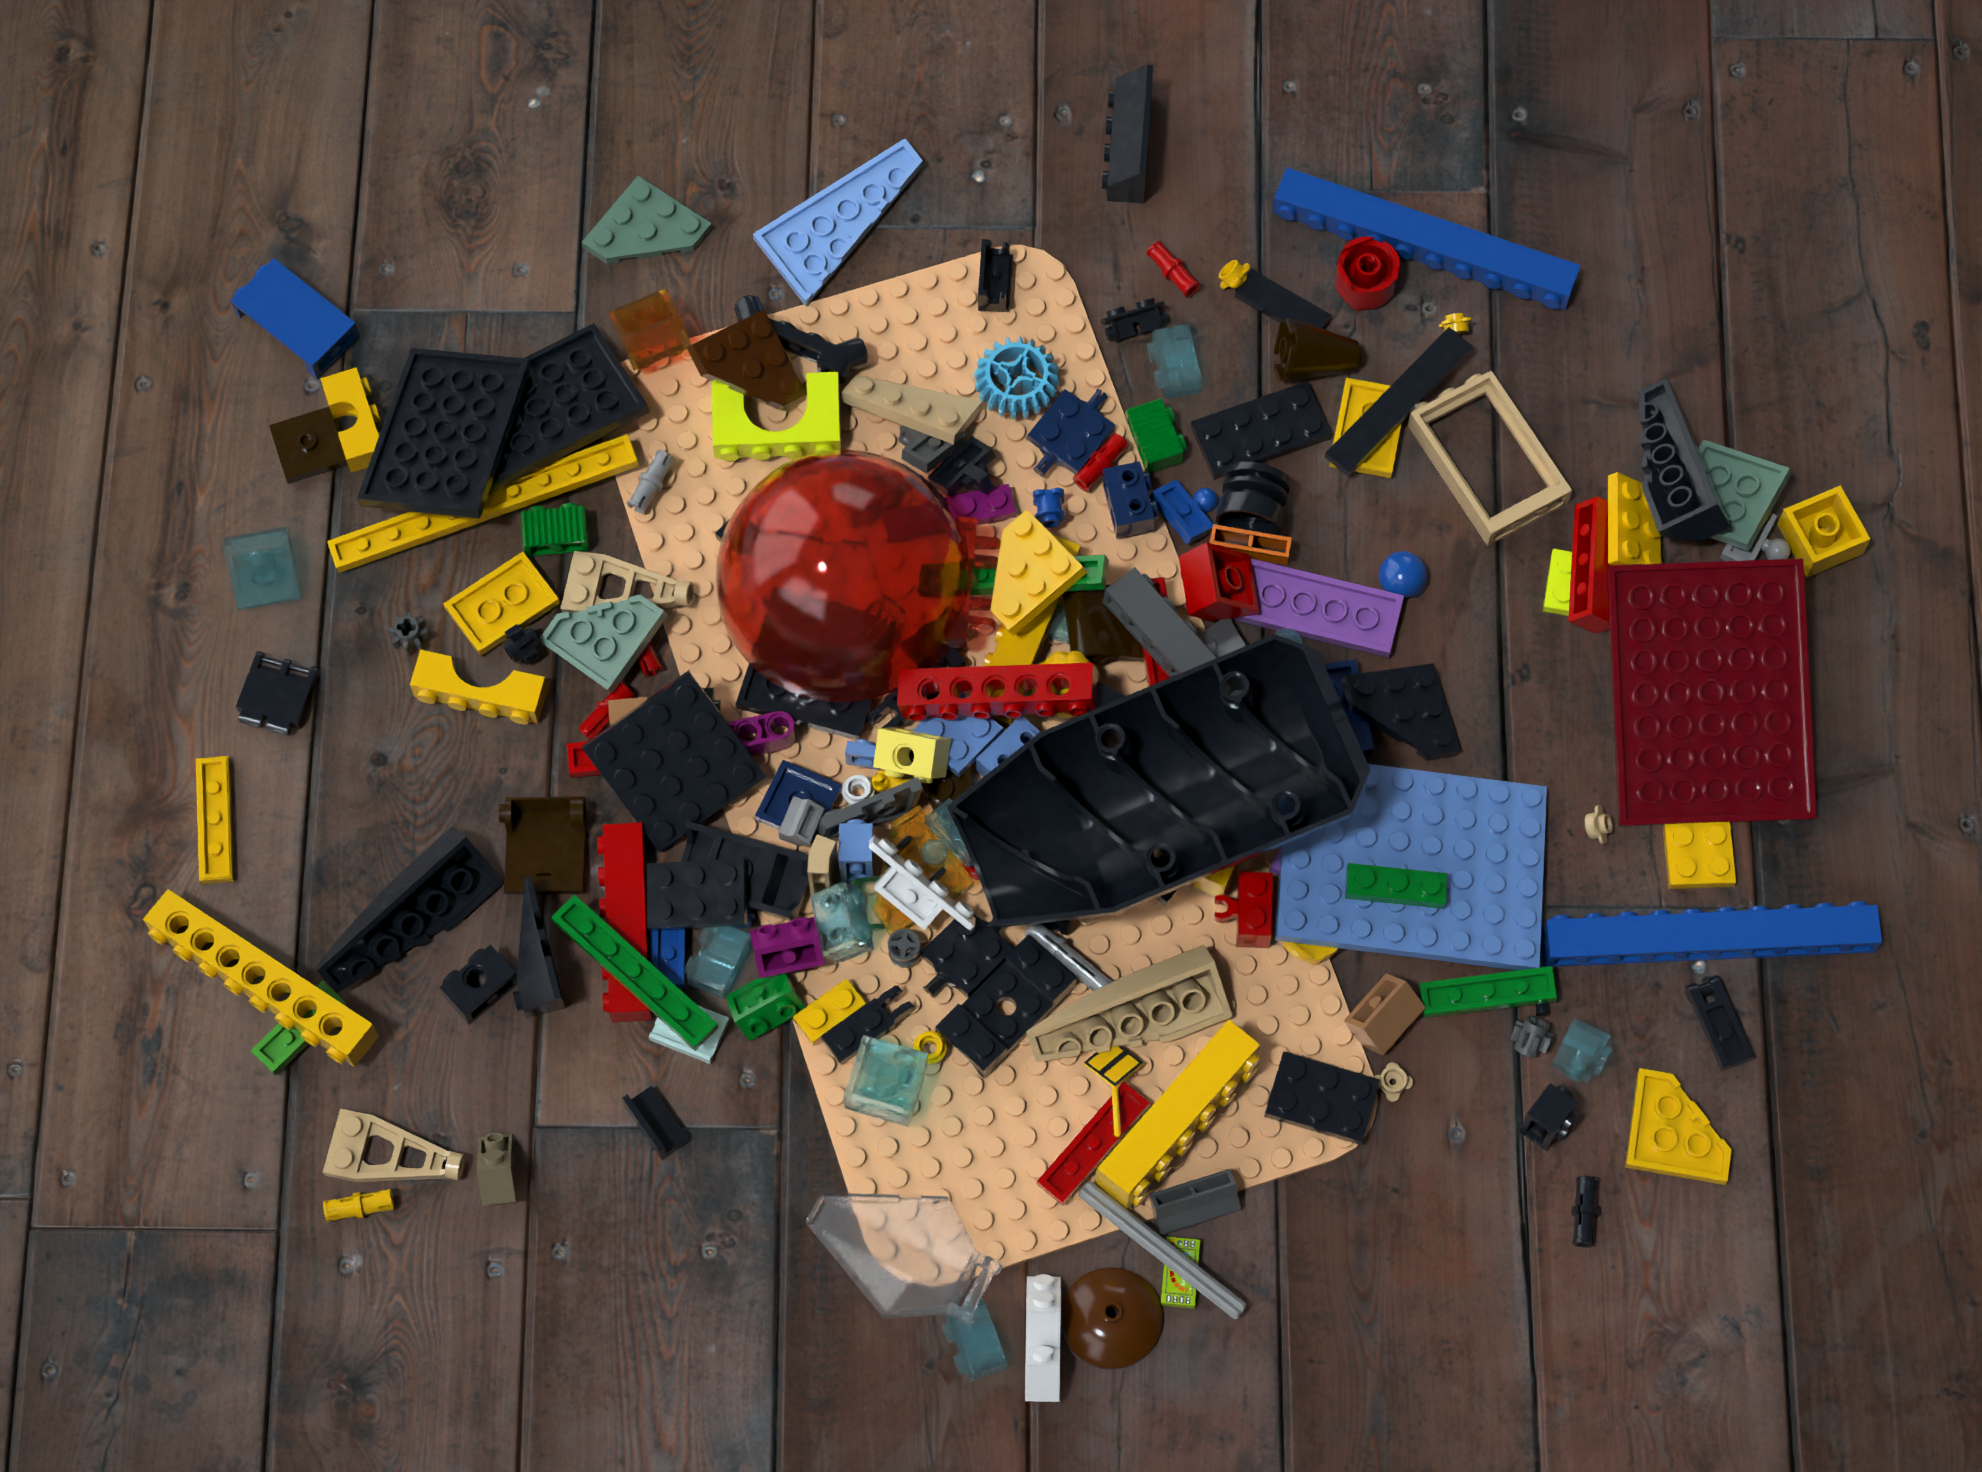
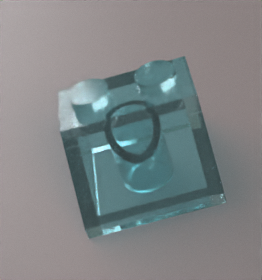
M288 526L225 538L224 554L238 610L301 598L296 558Z

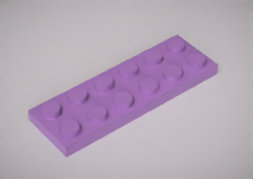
M1250 558L1260 613L1253 616L1230 618L1231 620L1389 658L1404 595Z

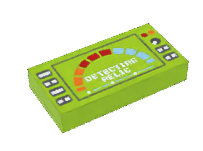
M1166 1237V1241L1198 1265L1200 1240ZM1164 1264L1161 1306L1195 1309L1196 1289Z

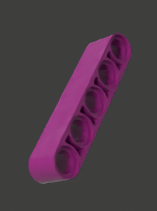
M783 711L728 722L740 740L747 733L757 735L751 742L741 740L752 757L787 749L796 740L794 721L788 713ZM779 726L789 728L783 735L773 733V730Z

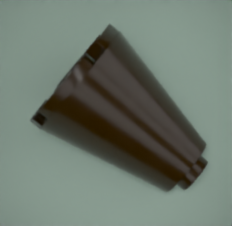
M1284 318L1285 322L1280 323L1274 346V354H1279L1280 364H1274V371L1278 380L1290 381L1353 372L1357 366H1361L1364 351L1362 347H1359L1357 340L1293 318Z

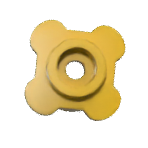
M1237 260L1227 263L1219 273V278L1222 280L1220 287L1225 289L1227 287L1238 288L1247 279L1246 272L1250 269V265L1248 263L1241 265Z
M1464 313L1450 314L1445 316L1446 320L1442 321V324H1439V328H1444V331L1450 327L1460 335L1469 332V323L1472 321V317L1464 318Z

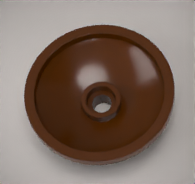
M1101 1268L1080 1277L1067 1291L1061 1306L1060 1325L1067 1345L1079 1359L1101 1369H1122L1138 1363L1152 1351L1161 1333L1162 1309L1155 1291L1142 1277L1121 1268ZM1109 1308H1115L1118 1311V1316L1109 1318L1105 1312Z

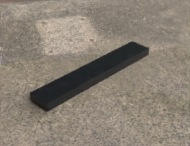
M1448 327L1325 453V458L1349 477L1406 419L1415 407L1472 351L1473 346Z

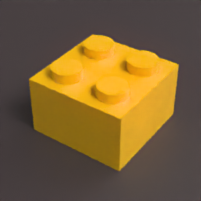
M1841 485L1783 509L1777 523L1795 558H1803L1806 578L1863 555L1870 541L1868 533Z

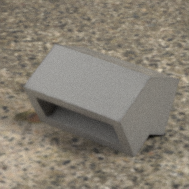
M793 796L778 832L779 839L797 846L809 845L824 808L810 799H800Z

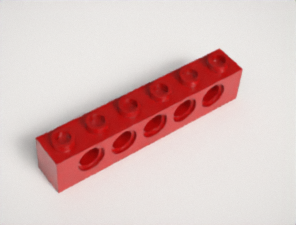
M1093 663L899 669L897 706L903 717L912 721H923L927 717L955 720L958 716L987 719L990 715L1019 718L1023 714L1051 717L1055 713H1069L1074 716H1080L1097 709L1099 676ZM1069 688L1067 693L1056 695L1059 689ZM1037 689L1033 695L1023 696L1027 690ZM1004 690L1001 696L991 697L995 691ZM972 691L967 698H959L963 692ZM940 692L936 698L927 699L931 693Z

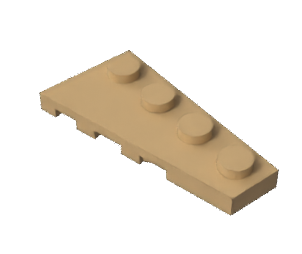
M855 375L841 394V402L953 445L982 409L981 400Z

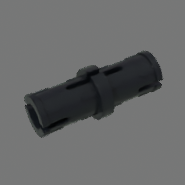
M1576 1177L1575 1206H1572L1571 1215L1574 1216L1572 1245L1577 1247H1594L1595 1218L1599 1216V1209L1596 1207L1598 1179L1595 1177Z

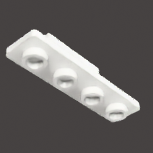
M876 836L869 840V848L890 865L874 884V890L923 930L927 928L942 909L969 931L975 927L974 911L963 901L956 903L948 896L949 891L939 881L934 879L931 882L923 876L922 873L924 871L916 862L911 859L905 861L897 854L898 849L886 838L880 840Z

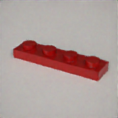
M1125 1082L1118 1088L1121 1136L1115 1137L1111 1096L1037 1180V1185L1062 1206L1149 1107L1150 1102Z

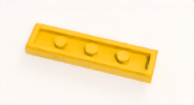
M228 756L197 758L196 790L199 882L201 885L234 882L230 759Z

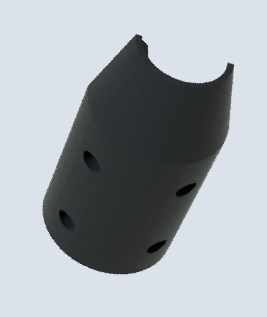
M1273 634L1039 732L947 805V809L976 870L992 912L994 926L996 928L1117 915L1353 816L1370 774V768L1319 651ZM1235 690L1243 691L1238 696L1230 695ZM1111 742H1120L1116 747L1107 748Z

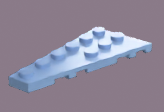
M903 139L753 233L754 241L805 306H808L923 167V160L908 141Z

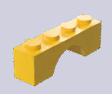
M420 650L410 682L414 697L421 702L427 704H434L435 701L446 703L450 708L459 711H465L466 708L473 709L491 718H496L497 715L509 717L511 721L523 725L529 722L538 724L548 692L545 677L513 670L504 681L491 687L469 685L456 674L452 656Z

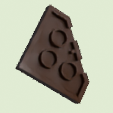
M761 310L686 347L701 377L727 384L729 389L748 397L754 396L767 402L766 405L779 409L807 394L765 310Z

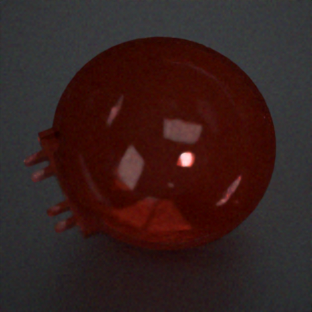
M837 449L815 452L789 461L767 474L747 493L733 512L725 528L716 562L715 582L718 606L727 633L737 650L754 669L774 684L798 695L822 701L849 702L876 698L898 690L899 669L932 668L950 647L968 648L969 629L992 630L994 628L995 620L989 617L972 616L970 611H990L992 603L990 598L972 597L974 568L994 569L997 568L998 563L997 557L975 554V551L999 549L1001 540L996 537L977 536V518L957 517L950 504L927 479L894 459L862 450Z

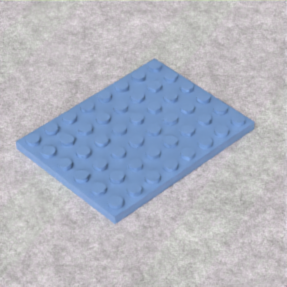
M1368 764L1370 774L1353 816L1281 846L1275 940L1510 970L1540 968L1547 786ZM1348 863L1447 873L1446 904L1443 909L1345 899L1346 867Z

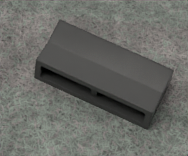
M1230 1169L1149 1194L1155 1224L1161 1235L1241 1210L1236 1182Z

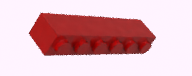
M642 822L604 824L603 836H597L598 856L604 855V867H598L599 887L605 886V898H599L600 918H606V923L650 962L649 933L647 929L645 833ZM601 966L602 980L608 981V992L602 994L603 1011L609 1012L612 1023L652 1020V1012Z

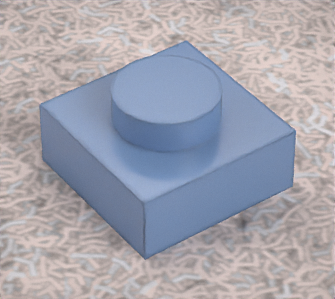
M863 739L856 740V742L847 741L845 750L846 764L878 770V768L873 767L876 745L871 741Z

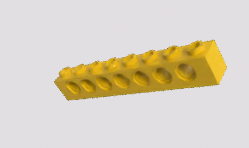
M169 889L166 890L143 918V921L149 928L147 934L155 942L162 946L165 942L174 947L173 952L186 962H189L190 959L194 960L199 964V970L211 979L218 976L225 981L223 985L237 996L241 993L245 994L250 998V1004L262 1013L269 1010L276 1015L274 1019L288 1030H291L292 1027L302 1032L300 1036L313 1047L320 1044L327 1049L326 1054L337 1063L343 1064L345 1061L355 1068L378 1039L379 1035L371 1022ZM188 926L185 932L176 934L179 928ZM214 943L210 949L202 950L205 944ZM239 959L235 966L227 967L230 961ZM265 976L262 982L252 984L255 978ZM291 993L286 1000L277 1001L282 994ZM316 1010L312 1017L303 1018L306 1012ZM342 1027V1030L337 1035H329L333 1028Z

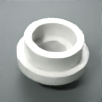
M863 775L849 777L842 786L843 799L849 805L874 796L875 793L871 780ZM856 788L864 790L861 796H855L852 792Z

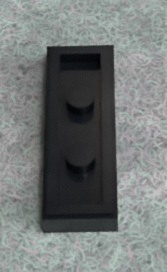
M1253 269L1247 275L1245 282L1235 292V298L1279 323L1285 322L1284 318H1293L1324 329L1331 319V314Z

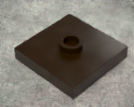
M330 407L269 425L288 484L348 465Z

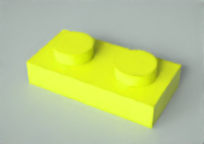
M1552 550L1543 612L1569 616L1572 552Z

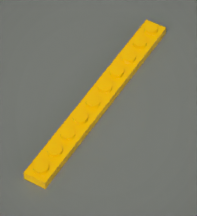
M626 434L561 457L488 494L480 518L410 511L328 540L327 543L338 573L638 467V460L629 436Z

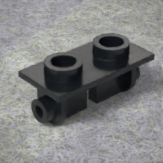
M1154 298L1137 302V309L1128 312L1125 311V307L1107 311L1108 317L1100 320V323L1108 322L1109 327L1105 328L1107 340L1113 339L1116 342L1120 339L1136 335L1133 323L1137 322L1141 333L1163 328V324L1168 323L1165 311L1159 312L1158 307L1165 304L1164 301L1155 303Z

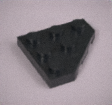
M1433 663L1346 675L1341 680L1350 711L1359 717L1364 715L1378 724V729L1398 742L1402 740L1417 750L1416 754L1425 760L1454 757L1461 751Z

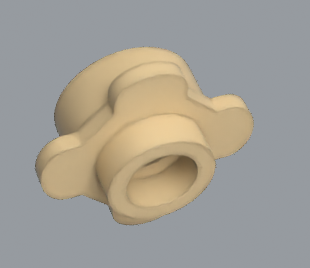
M1596 805L1595 812L1588 813L1585 816V829L1590 839L1599 838L1601 844H1606L1607 834L1611 833L1613 829L1612 819L1609 814H1604L1601 805Z
M1394 1062L1388 1063L1381 1075L1374 1076V1078L1380 1079L1378 1089H1381L1386 1094V1099L1390 1102L1398 1101L1400 1094L1405 1089H1410L1413 1085L1412 1078L1407 1076L1404 1070ZM1393 1079L1396 1081V1084L1391 1085L1389 1081Z

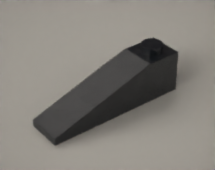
M531 876L526 877L524 880L516 979L518 991L513 992L517 1011L524 1010L526 1018L565 1009Z

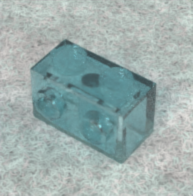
M841 882L810 895L824 958L844 962L874 949L872 941L873 930L867 919L865 910L866 898L861 891V887Z
M1573 1018L1551 1066L1562 1070L1563 1074L1573 1081L1581 1082L1583 1080L1588 1083L1593 1073L1599 1076L1612 1050V1048L1606 1046L1611 1035Z

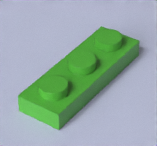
M324 981L317 986L346 1007L348 1006ZM316 1010L306 1012L303 1018L312 1017ZM278 1023L250 1051L276 1076L309 1043L300 1036L302 1032L292 1027L291 1030H288Z

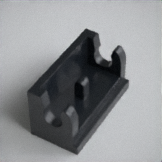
M982 239L978 311L1009 312L1013 254H1010V245L1007 242H1003L1002 248L996 249L992 247L991 240Z

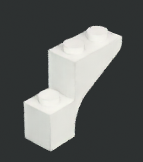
M1047 1274L1027 1276L1025 1401L1059 1402L1061 1277H1052Z

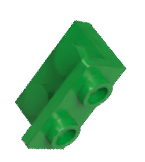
M789 972L760 979L757 978L725 996L734 1023L749 1041L793 1018L794 1015L805 1008L803 1001L796 994Z

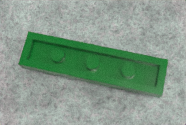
M1552 966L1419 983L1421 1001L1426 1007L1423 1010L1424 1018L1557 1002Z

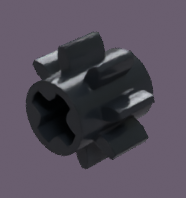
M516 624L504 632L507 640L502 643V646L514 663L521 660L528 665L539 658L537 649L542 646V643L530 626L523 629Z

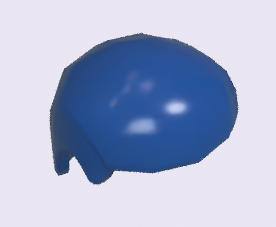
M1400 551L1390 554L1381 563L1378 580L1384 591L1404 595V598H1418L1428 586L1429 573L1419 556L1408 551Z

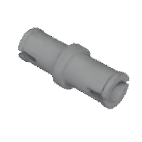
M657 450L647 471L641 473L638 478L640 483L627 502L630 508L636 506L634 511L645 514L656 491L662 489L664 485L662 481L675 461L672 455H669L667 458V452Z

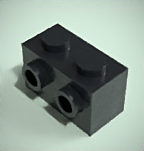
M1550 1083L1527 1112L1519 1132L1544 1151L1548 1150L1556 1138L1562 1141L1578 1117L1573 1113L1578 1104L1574 1100V1095L1563 1086L1559 1085L1556 1087Z

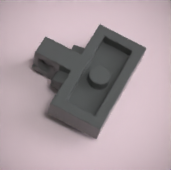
M901 425L898 441L906 446L902 449L901 459L924 473H928L958 450L966 442L967 434L963 433L953 445Z

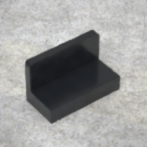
M652 1086L632 1099L628 1094L622 1097L625 1109L661 1160H664L690 1142Z

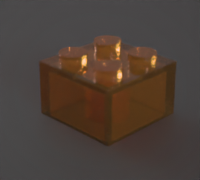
M666 289L607 312L618 342L634 371L639 368H648L655 362L669 356L680 355L687 349L686 347L691 345L682 318Z

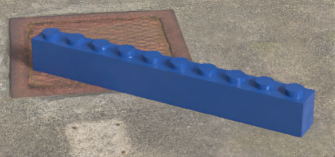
M1287 167L1274 197L1272 213L1277 214L1284 220H1296L1307 224V226L1314 230H1326L1335 233L1344 240H1353L1364 236L1374 237V240L1389 243L1401 259H1412L1424 263L1431 269H1442L1453 273L1458 278L1472 279L1483 283L1488 288L1502 289L1513 293L1518 298H1529L1541 302L1544 306L1551 309L1559 308L1566 310L1581 266Z
M1863 901L1847 904V906L1834 907L1833 903H1820L1815 905L1814 908H1801V905L1790 904L1783 906L1781 909L1768 910L1767 906H1754L1749 908L1748 911H1736L1735 908L1724 907L1717 909L1715 912L1704 913L1701 909H1688L1681 914H1670L1667 910H1657L1651 912L1650 915L1622 912L1614 917H1604L1601 913L1587 914L1584 918L1556 915L1551 917V919H1547L1543 928L1547 967L1876 953L1882 944L1878 905H1867Z

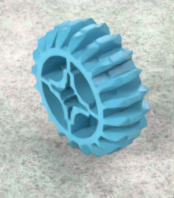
M1007 336L1005 345L1002 346L995 341L993 350L986 348L984 358H979L977 361L979 369H976L974 372V378L977 381L975 382V389L977 392H981L980 400L988 402V409L990 411L999 408L998 414L1000 417L1005 415L1006 412H1011L1013 420L1017 417V413H1022L1023 417L1027 419L1030 410L1038 415L1041 412L1040 405L1048 407L1050 405V398H1055L1057 394L1055 387L1059 385V377L1057 375L1059 368L1057 364H1053L1054 356L1052 353L1046 354L1044 344L1035 348L1033 338L1028 344H1024L1021 336L1017 339V343H1012ZM1028 364L1033 365L1040 372L1042 379L1036 377V373L1028 369ZM991 377L998 379V382L1005 386V393L995 386Z

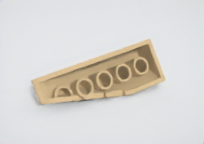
M1201 945L1140 969L1099 988L1027 1030L1026 1034L1036 1061L1042 1062L1079 1056L1080 1052L1096 1050L1097 1053L1110 1051V1047L1128 1045L1131 1048L1142 1046V1042L1159 1040L1160 1043L1169 1042L1233 1016L1215 961L1205 945Z

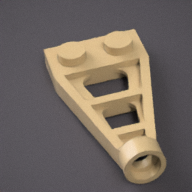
M574 551L561 611L573 613L586 610L587 607L597 604L629 600L628 597L634 595L637 581H645L657 585L654 597L648 600L661 609L678 606L690 607L694 597V584L692 581L669 578L605 554ZM613 574L626 580L622 596L612 599L599 598L604 575Z
M340 1109L323 1174L353 1182L447 1178L459 1181L463 1175L466 1156L462 1153L450 1152L374 1115ZM379 1136L394 1145L392 1158L388 1163L368 1165L364 1162L369 1138ZM409 1146L424 1151L427 1154L423 1167L405 1168L400 1166L405 1147ZM446 1161L445 1169H443V1163Z

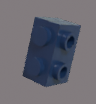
M1140 461L1104 468L1102 484L1116 539L1154 531V519H1159L1156 501H1150L1148 491L1152 490L1148 471H1142Z

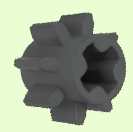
M408 612L407 616L401 618L395 616V626L388 628L389 636L395 637L391 641L393 648L397 649L401 646L405 650L406 655L410 653V650H423L421 645L423 639H429L430 637L428 631L423 629L426 626L423 617L416 621L411 612Z
M1527 1016L1524 1022L1516 1021L1510 1040L1516 1041L1514 1048L1519 1053L1528 1057H1537L1540 1051L1545 1054L1547 1053L1554 1034L1548 1032L1549 1024L1546 1021L1535 1016Z

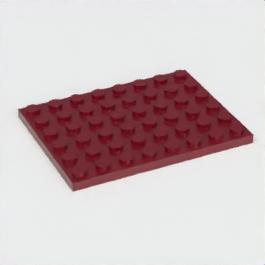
M1803 558L1608 565L1606 573L1618 826L1817 819Z

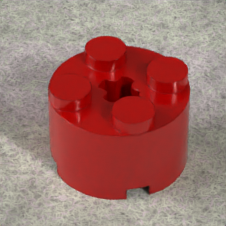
M1364 236L1348 242L1342 249L1337 261L1335 287L1339 296L1352 309L1357 311L1377 308L1387 303L1394 296L1400 266L1397 252L1389 243L1374 240V237Z

